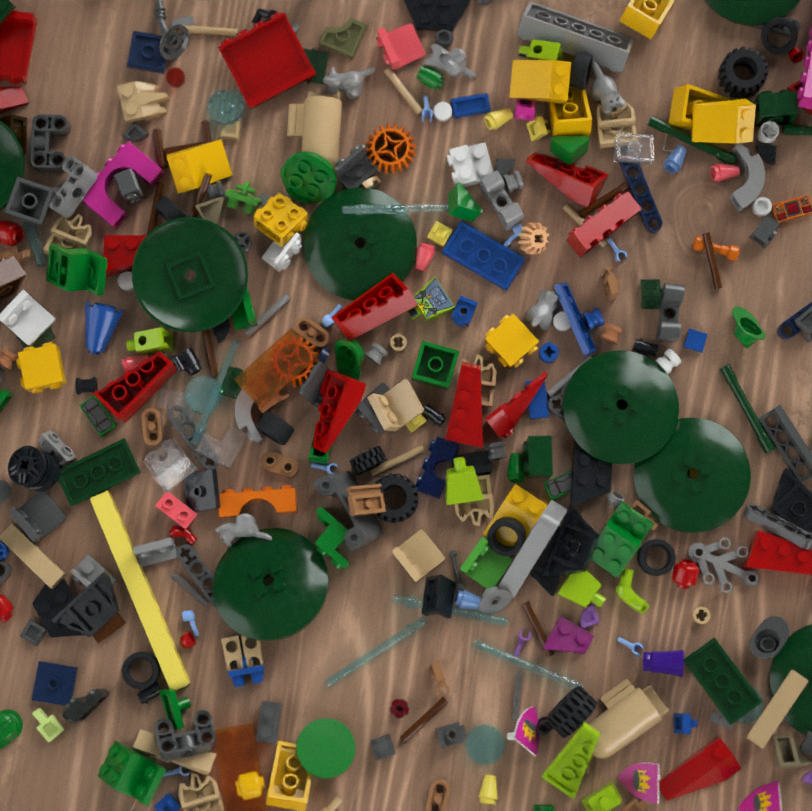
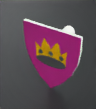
M535 706L527 708L521 714L515 731L508 732L507 739L516 740L531 754L537 756L540 733L537 730L538 716Z
M649 762L636 763L625 768L617 776L631 794L641 800L659 804V764Z
M779 781L768 783L751 792L742 801L737 810L782 811Z

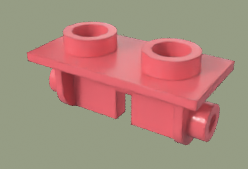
M168 491L155 505L184 529L190 527L198 515Z

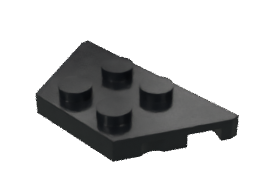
M404 0L416 30L440 31L445 29L450 32H454L468 4L472 1Z
M575 441L570 506L572 507L610 493L612 477L611 463L603 462L587 454Z
M785 468L770 508L779 517L810 533L812 532V493Z
M569 506L542 574L544 577L550 578L582 573L587 569L599 534L572 506Z
M561 526L557 527L529 573L551 596H554L560 576L547 578L542 574Z
M105 570L60 611L52 621L64 624L71 630L80 631L88 637L93 636L120 611L109 572Z
M64 578L54 589L45 584L32 603L50 637L83 635L80 631L71 630L64 624L52 621L60 611L75 599Z

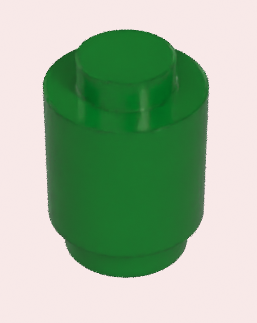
M422 65L416 76L420 83L433 90L441 89L445 82L444 74L430 66Z

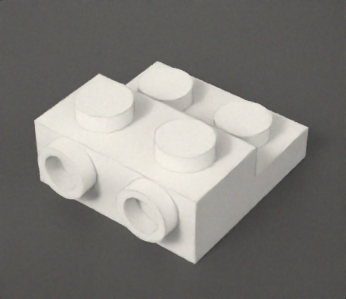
M485 142L469 147L464 145L449 149V155H446L448 165L452 166L454 170L451 173L454 184L460 182L463 187L479 184L480 179L493 172Z

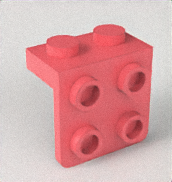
M412 24L404 25L387 33L384 27L377 30L378 37L375 38L378 47L383 49L385 53L383 58L387 65L390 64L392 71L425 57V51Z

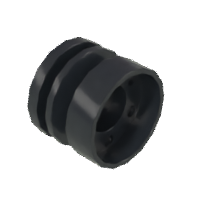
M23 446L11 455L8 462V473L14 483L37 492H44L56 484L60 476V465L54 455L33 446Z

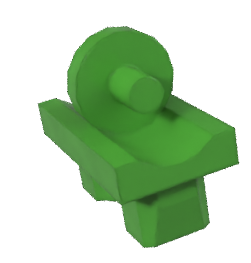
M246 181L244 185L237 184L236 189L242 192L229 189L225 193V196H228L227 207L237 209L240 200L245 202L243 212L248 214H254L257 206L261 205L262 199L248 195V193L254 195L256 189L250 188L251 182Z

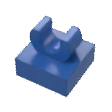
M673 713L674 733L691 734V728L697 727V719H690V714Z
M168 792L154 808L157 811H178L181 805Z

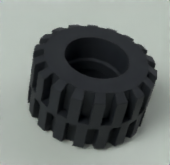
M741 47L740 50L735 48L732 53L729 52L724 58L718 70V80H721L719 83L720 87H725L723 91L725 93L730 92L729 96L733 97L736 95L737 99H741L744 96L746 99L750 95L754 96L762 88L769 70H766L768 63H764L766 58L764 56L760 57L758 50L754 52L751 47L748 50L745 47ZM745 66L752 72L753 78L751 80H741L736 77L733 68Z
M399 473L383 475L375 482V484H381V493L383 492L384 494L388 488L398 487L404 491L406 500L401 508L392 510L385 506L386 512L377 513L376 515L386 522H403L410 518L418 505L417 488L408 477L402 476Z
M577 686L551 710L546 722L562 738L568 737L587 720L596 709L598 702L581 686Z

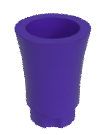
M684 650L643 652V671L683 677Z

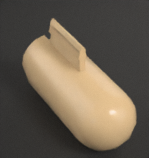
M310 91L304 104H289L287 136L302 137V152H312L322 156L334 169L339 161L342 111L340 92L338 91L332 95H321Z
M625 679L600 697L607 710L588 723V725L601 733L592 755L602 759L611 757L662 721L661 717L669 712V708L664 705L652 686H647L643 690L640 688L635 689L632 683Z

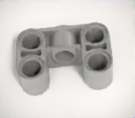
M69 156L63 162L62 169L69 174L68 179L60 190L56 191L54 189L49 204L52 210L65 218H69L74 214L77 206L97 180V173L73 156Z
M496 170L480 179V189L498 216L505 231L523 223L524 214L518 203H512L504 189L505 183L500 173ZM502 200L506 202V205L500 207L496 203Z

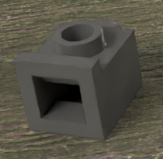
M766 216L749 238L765 249L777 234L775 229L779 222L772 217Z
M459 722L436 728L442 748L465 742L463 738L467 736L464 725L460 726ZM450 731L456 732L455 738L448 736Z
M390 734L371 740L376 760L396 754Z

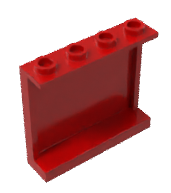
M12 11L0 25V82L5 80L11 84L19 85L27 81L38 21L34 13Z
M285 12L273 14L270 16L271 20L265 23L262 20L254 24V28L250 31H247V29L237 33L238 37L232 40L227 38L221 41V46L218 47L250 110L316 76V72L306 56Z

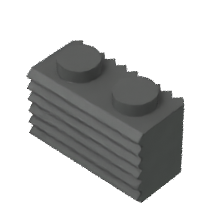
M127 169L114 175L120 189L119 191L126 203L129 205L141 203V200L145 197L132 169Z
M263 701L261 702V714H259V726H257V738L255 740L274 744L277 739L282 703Z

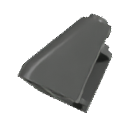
M341 471L321 477L313 482L319 494L323 496L331 495L332 498L339 496L350 516L347 498L349 493L346 491V488L359 486L351 472ZM375 514L350 516L355 526L346 532L345 542L353 554L378 540L383 530Z

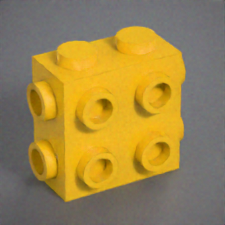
M277 193L274 197L272 196L268 199L262 209L259 208L255 212L254 227L283 248L296 233L302 232L308 225V213L304 208L294 204L288 196Z
M513 313L511 316H504L499 321L501 325L496 329L492 327L485 334L486 338L484 340L486 343L484 345L491 354L495 353L499 357L497 359L504 368L507 366L509 369L513 366L515 368L519 367L524 362L522 358L527 354L531 356L538 349L537 345L539 343V340Z
M53 342L44 343L39 348L26 347L23 348L22 352H18L19 358L16 359L18 369L22 371L20 382L25 390L32 392V394L43 392V389H59L63 384H67L60 348L53 344Z

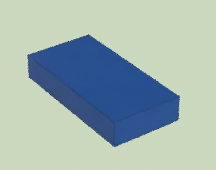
M488 93L451 99L454 119L491 112Z
M526 381V382H525L526 386H527L529 383H531L532 381ZM545 381L528 406L530 420L549 418Z

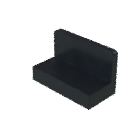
M488 451L451 456L452 468H454L453 459L464 457L466 466H474L476 475L492 473V466L490 461H488Z
M442 574L426 577L421 614L425 616L439 614L446 619H450L456 583Z

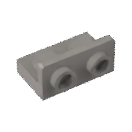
M171 537L133 547L134 555L138 556L141 567L177 558L175 541Z
M88 554L70 572L73 574L72 578L81 585L83 583L88 587L106 569ZM109 573L112 585H114L117 579Z

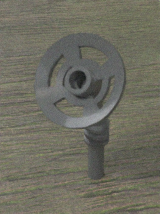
M155 0V20H157L162 34L159 45L160 54L165 59L173 60L185 51L189 42V31L181 24L173 25L168 29L165 22L166 10L163 7V0ZM176 28L181 29L182 33L178 34L175 32ZM163 48L169 49V53H165Z

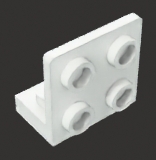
M296 233L283 248L273 242L261 259L278 272H281L282 269H287L291 263V257L294 254L297 255L303 247L300 234Z
M22 290L0 313V321L28 346H32L56 320L25 290Z

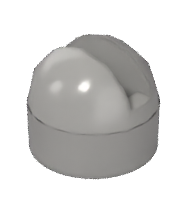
M611 491L607 499L610 506L614 504V508H617L625 500L616 491Z

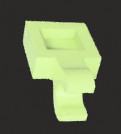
M41 707L32 713L40 722V725L37 727L38 731L48 743L65 730L53 714L48 718Z

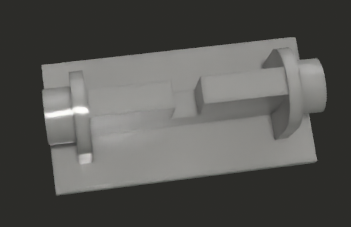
M52 430L41 434L42 437L38 440L40 442L39 445L49 454L54 450V457L58 460L60 467L68 466L70 464L69 461L77 458L73 454L72 449L60 440L58 434Z

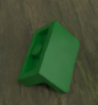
M248 287L241 304L232 314L236 331L258 325Z

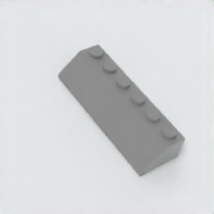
M531 1L522 16L517 31V36L526 41L541 40L561 43L563 53L571 54L574 57L577 52L592 54L593 61L598 66L602 65L613 72L619 71L621 73L635 39Z

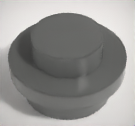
M445 29L438 31L435 35V43L442 48L450 47L453 43L452 33Z

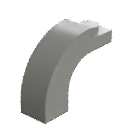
M739 143L731 152L737 155L736 159L745 171L746 180L745 184L733 192L729 199L738 212L741 213L760 194L765 182V168L759 154L751 157L749 148Z
M262 374L250 380L242 388L235 404V418L239 430L242 432L248 428L246 434L251 442L255 441L256 444L264 440L254 424L253 409L258 401L272 394Z

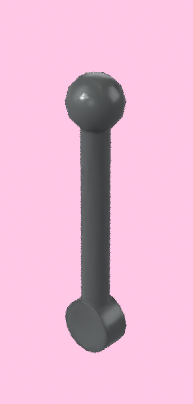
M452 550L449 555L452 558L457 579L456 588L462 590L464 585L460 580L456 561L457 552Z

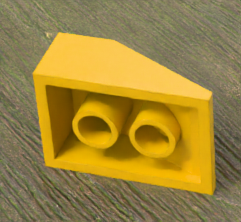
M631 0L619 21L643 36L652 39L675 0Z
M513 60L509 98L565 104L568 100L571 62Z
M569 81L567 102L565 104L548 102L552 136H590L592 117L586 91L570 87Z
M689 84L676 87L673 91L668 124L692 130L694 104L728 101L730 98Z
M747 99L694 104L691 141L734 144L753 142L756 105Z
M222 139L167 154L168 164L178 194L199 188L205 173L212 175L210 183L232 176Z
M515 484L483 535L487 536L490 527L497 519L511 517L517 519L523 525L527 538L548 505ZM500 527L496 531V538L502 545L513 546L517 543L518 536L511 528Z
M278 741L266 805L297 811H305L312 775L306 772L300 764L296 754V744Z

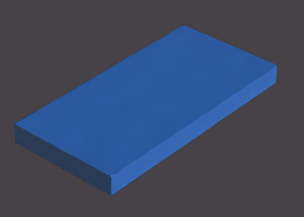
M460 221L441 254L505 291L508 290L526 260L523 256L463 221Z

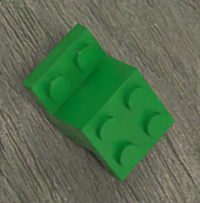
M49 244L46 281L66 292L87 290L97 296L104 295L107 258L87 248L65 249L57 244Z
M621 502L601 529L590 559L615 577H618L637 552L642 540L654 523L624 502Z
M320 506L316 511L317 519L325 527L330 526L315 542L318 546L316 550L324 557L329 555L332 558L330 562L339 570L342 567L347 570L351 564L337 551L344 544L345 534L348 530Z
M115 740L108 751L104 763L100 766L97 776L112 789L132 796L141 804L149 806L166 769L149 756L131 750L123 743Z

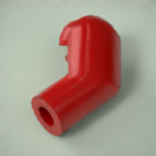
M175 525L169 530L171 538L184 537L190 546L197 541V538L188 527L184 529L180 525Z

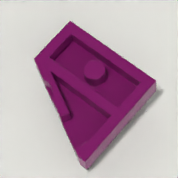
M560 616L542 650L585 654L594 635Z

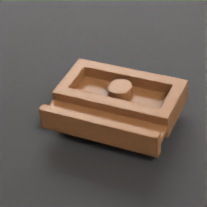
M612 266L605 267L601 274V278H604L603 287L607 302L615 300L619 290H621L619 279H615L614 274L611 275Z
M381 484L346 488V491L349 493L347 498L350 516L386 512L383 492L381 493L380 491Z

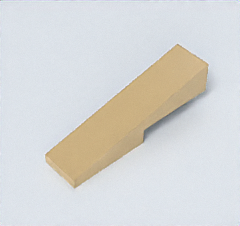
M13 523L0 535V540L50 588L54 589L67 575Z
M791 670L746 738L763 749L809 680Z
M140 729L132 749L165 761L159 755L155 734ZM166 746L163 748V750L166 752H169L173 749L170 746ZM205 752L170 761L207 776L210 773L216 754Z

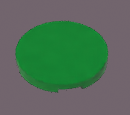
M297 152L288 157L281 168L280 177L287 193L299 202L305 204L323 202L332 196L336 188L337 177L334 168L325 158L316 153Z
M328 718L318 719L309 723L301 731L296 744L297 758L302 767L310 775L321 779L334 778L345 772L350 767L356 751L355 740L350 730L341 722Z

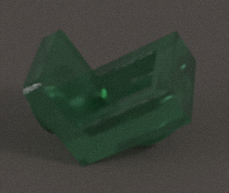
M641 279V309H659L662 297L660 279Z
M229 366L226 378L220 389V394L237 400L240 391L245 385L247 372L238 367Z

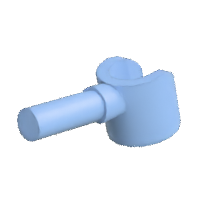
M424 96V109L422 110L421 121L424 122V118L428 117L430 122H432L433 111L429 109L428 96Z
M521 224L512 228L514 234L503 244L507 247L514 239L519 237L517 234L522 233Z
M611 238L607 239L615 253L614 259L617 262H621L618 258L619 253L623 254V257L626 259L627 253L619 250Z
M340 304L330 314L323 317L322 324L326 329L335 323L331 317L342 308Z
M316 463L311 464L312 468L327 471L329 475L334 474L330 471L331 466L338 467L335 463L329 466Z
M192 610L183 611V622L190 621L194 636H198L199 632L195 625L194 612Z
M621 637L617 640L630 648L637 657H641L636 652L638 648L645 650L640 643L633 644Z
M180 766L174 770L165 771L163 776L174 774L187 776L190 772L182 773L181 768L183 766Z

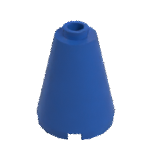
M86 301L85 348L89 349V353L100 355V352H105L124 309L120 308L118 312L115 306L98 302L90 305V301Z

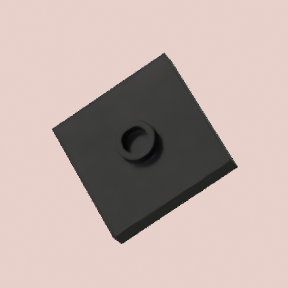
M216 469L183 475L186 505L197 513L221 508Z

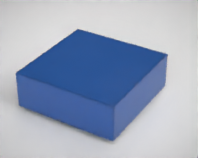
M688 329L683 348L702 353L708 334Z

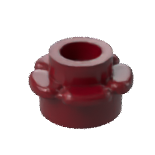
M395 699L391 703L390 712L396 718H403L404 715L408 714V703L404 699Z

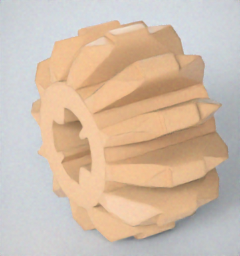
M527 223L526 226L521 227L522 233L517 234L521 237L517 242L522 244L521 250L526 251L527 254H541V251L546 250L545 244L550 243L547 240L550 234L545 233L546 227L540 223Z

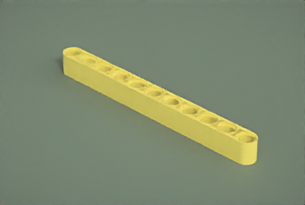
M107 490L91 497L90 500L169 688L177 691L190 685L191 682L144 570L140 566L138 556L134 555L133 544L111 493Z

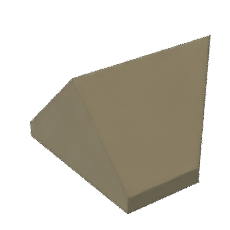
M218 197L195 205L202 219L220 225L226 201L223 197Z
M792 734L772 735L775 767L794 768L812 765L811 760L800 750V747L794 741Z

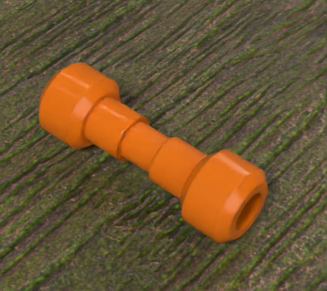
M702 236L695 237L692 246L693 250L699 252L706 250ZM712 242L714 252L726 256L728 260H737L740 252L738 246H720Z

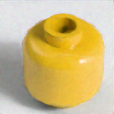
M255 771L241 774L238 776V780L235 781L238 797L242 796L244 800L260 797L262 789L265 788L263 776L259 777Z

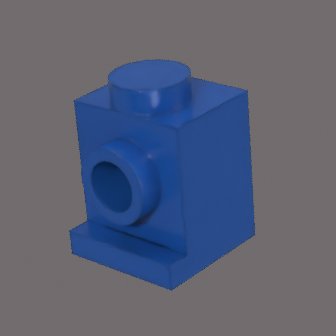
M460 295L451 316L453 323L460 327H464V325L468 327L478 303ZM466 309L467 314L462 315L460 310Z

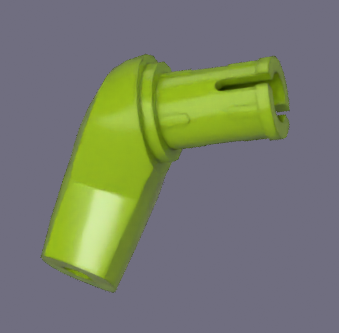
M623 569L619 585L615 587L616 594L628 606L640 614H644L650 606L631 588L634 570Z

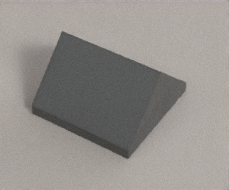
M17 177L5 213L25 223L42 225L54 189Z

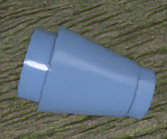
M677 145L664 160L663 168L671 174H676L680 171L687 149L684 146Z
M464 589L462 591L458 590L455 595L454 605L462 609L480 610L479 603L482 598Z

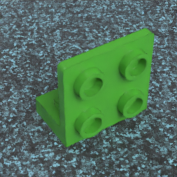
M482 537L459 570L488 589L497 585L513 560L508 556L495 553L490 548L488 540Z

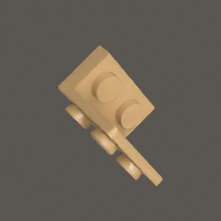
M404 379L383 395L372 394L367 397L385 431L396 432L424 412V408L408 379Z
M420 529L403 544L391 551L415 583L445 560L444 555L423 529Z

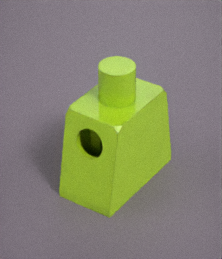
M162 327L135 332L134 339L126 341L128 351L136 350V352L144 355L156 354L159 351L161 353L175 351L173 333Z
M464 457L453 459L454 468L446 470L445 499L447 505L484 500L474 466H466Z
M587 570L582 573L570 574L556 593L584 608L590 602L600 608L606 600L605 597L597 592L601 584Z
M611 780L580 799L586 811H609L622 803V796Z

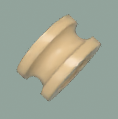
M396 334L391 338L390 346L392 350L402 352L406 349L407 339L405 336ZM395 339H398V341L399 339L403 340L401 348L400 346L398 348L395 347Z
M696 607L692 611V619L697 624H705L710 619V612L705 607ZM699 610H703L702 613L705 612L706 617H703V621H699L700 618H696Z

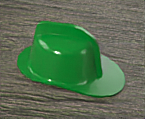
M739 306L732 309V315L736 321L734 335L745 348H749L758 339L763 340L766 338L765 332L748 310Z
M357 340L337 341L334 351L338 373L358 380L361 372L360 364L364 359L363 348L358 344Z
M3 710L0 712V749L16 739L23 729L22 718L15 711Z

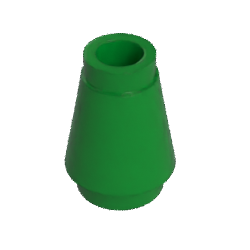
M519 453L510 454L507 471L509 482L520 483L526 477L522 455Z

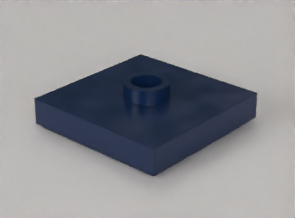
M133 31L127 68L164 74L167 59L162 57L159 50L162 36ZM163 48L164 52L168 53L169 49Z
M39 661L32 700L66 706L73 699L78 667Z

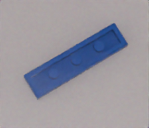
M568 283L556 284L554 289L583 355H591L597 352Z

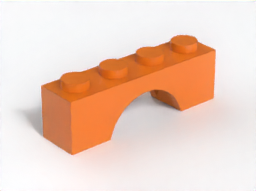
M282 485L280 489L272 490V487H261V491H253V488H243L242 492L235 493L233 489L222 490V494H219L221 508H218L220 518L237 517L242 514L243 509L249 503L256 500H264L271 503L278 514L298 513L296 489L292 488V485Z

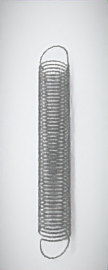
M174 572L171 579H174L177 584L186 589L185 591L194 596L193 598L197 601H200L199 603L206 606L208 604L206 602L209 600H206L203 595L198 596L200 593L196 589L192 591L194 588L188 582L186 583L182 577L179 579L177 577L179 575Z
M519 673L516 674L512 721L515 720ZM522 673L520 674V702L523 679Z

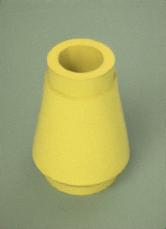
M510 108L490 112L484 117V121L489 130H497L513 118V113Z
M484 776L478 796L480 798L479 803L495 805V801L498 800L496 776Z

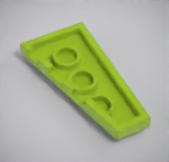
M583 722L545 769L541 777L574 799L601 733L586 722Z

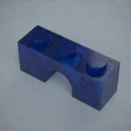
M438 436L436 440L431 441L429 451H431L429 459L425 458L422 469H425L423 476L418 477L415 487H418V493L440 500L446 480L437 477L434 470L440 462L453 464V459H455L459 448L458 443Z

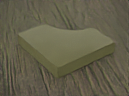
M350 18L345 25L339 28L326 27L318 44L323 48L353 60L366 32L367 25Z

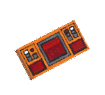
M804 195L772 204V212L774 218L781 223L812 214V205L809 196Z

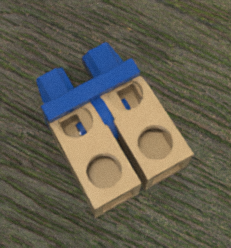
M242 635L221 638L228 675L232 677L234 687L246 685L244 674L251 673L253 684L263 682L265 665L261 641L249 639Z

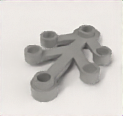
M721 538L719 542L707 546L702 543L691 545L689 557L693 561L698 562L703 583L712 584L715 580L714 575L709 573L706 563L708 561L714 566L720 582V590L723 593H729L732 590V584L727 581L724 570L743 578V582L747 586L758 584L759 575L753 570L745 571L727 562L738 557H747L749 551L745 546H740L735 551L716 557L710 554V552L720 548L723 550L728 549L731 546V541L728 538ZM722 540L728 542L727 547L721 545ZM741 548L745 550L744 556L739 554ZM697 549L702 551L701 556L696 555L695 551ZM751 574L755 576L753 582L749 581V575ZM706 575L711 576L712 579L710 582H706ZM725 583L729 585L727 591L723 589Z

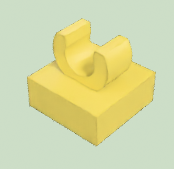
M537 116L533 121L527 123L531 141H538L551 132V130L546 129L545 125L548 121L544 120L543 116Z
M436 221L427 239L444 248L453 230Z
M420 414L407 423L406 427L413 433L427 421Z

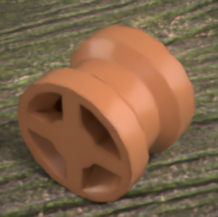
M605 323L603 327L604 332L599 338L604 342L617 345L619 341L618 335L622 333V329Z
M2 348L0 364L11 370L13 368L12 364L19 357Z

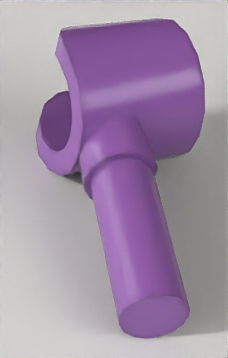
M523 629L518 634L519 642L514 652V656L517 657L524 643L531 637L529 632L528 637L523 638L521 636Z

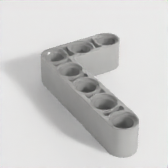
M553 500L550 501L498 586L500 590H507L511 593L512 598L515 597L568 509Z

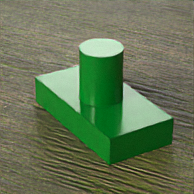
M165 688L160 690L166 719L171 721L173 729L179 730L184 728L181 711L191 708L190 700L188 697L177 700L174 689Z

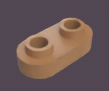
M307 317L299 318L296 321L295 331L300 337H303L306 341L309 340L310 344L316 348H323L328 345L330 338L325 329ZM303 325L308 326V329L306 331L301 330V327ZM318 336L324 337L322 342L316 340Z
M147 408L141 415L143 439L150 446H158L163 441L162 417L157 409ZM155 415V420L149 421V416ZM152 434H157L156 440H151Z
M271 451L266 452L261 457V465L267 471L287 478L295 476L298 472V464L292 458ZM273 458V464H267V459ZM287 464L292 465L290 471L285 470Z
M437 779L431 784L426 811H432L433 805L439 806L438 811L446 810L450 794V786L446 780ZM442 785L444 791L438 792L436 790L437 786Z

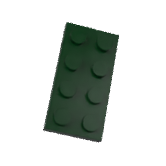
M123 438L61 468L58 480L70 506L73 507L142 472L127 440Z
M715 637L684 659L685 665L729 725L735 723L763 702Z

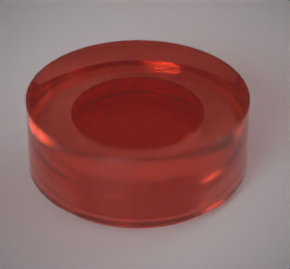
M171 68L166 73V80L171 87L178 88L184 84L185 75L181 69Z

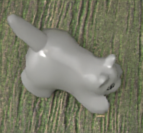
M438 44L431 46L433 53L425 60L426 65L442 69L453 77H459L463 74L472 79L477 78L473 71L466 68V53L462 49L454 48L452 52H449Z
M593 61L592 69L596 76L591 85L590 92L593 101H601L603 111L606 114L611 113L614 107H625L626 102L619 95L613 78L604 75L598 64Z
M373 66L360 72L350 71L346 73H337L334 67H332L328 75L323 78V82L328 85L325 87V92L335 94L338 91H345L348 98L356 99L362 94L363 78L372 74L375 67Z
M542 290L538 296L537 303L526 311L525 320L527 322L532 321V327L539 325L541 330H547L551 326L552 313L561 305L556 292Z
M247 513L237 516L235 523H226L215 529L217 533H220L219 539L229 547H232V542L239 537L254 536L272 540V536L259 532L256 518Z

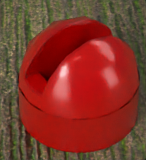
M794 47L788 52V57L792 63L802 61L805 56L799 47Z
M189 631L180 637L179 642L183 648H191L196 645V640Z

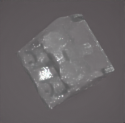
M173 436L165 440L162 445L149 452L142 459L154 479L165 492L197 470Z

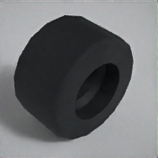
M265 412L256 426L262 434L280 445H286L294 433V428L270 412Z

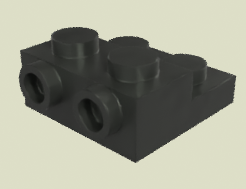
M97 688L96 690H91L86 697L73 698L66 704L67 709L62 716L69 723L82 722L110 693L105 688Z

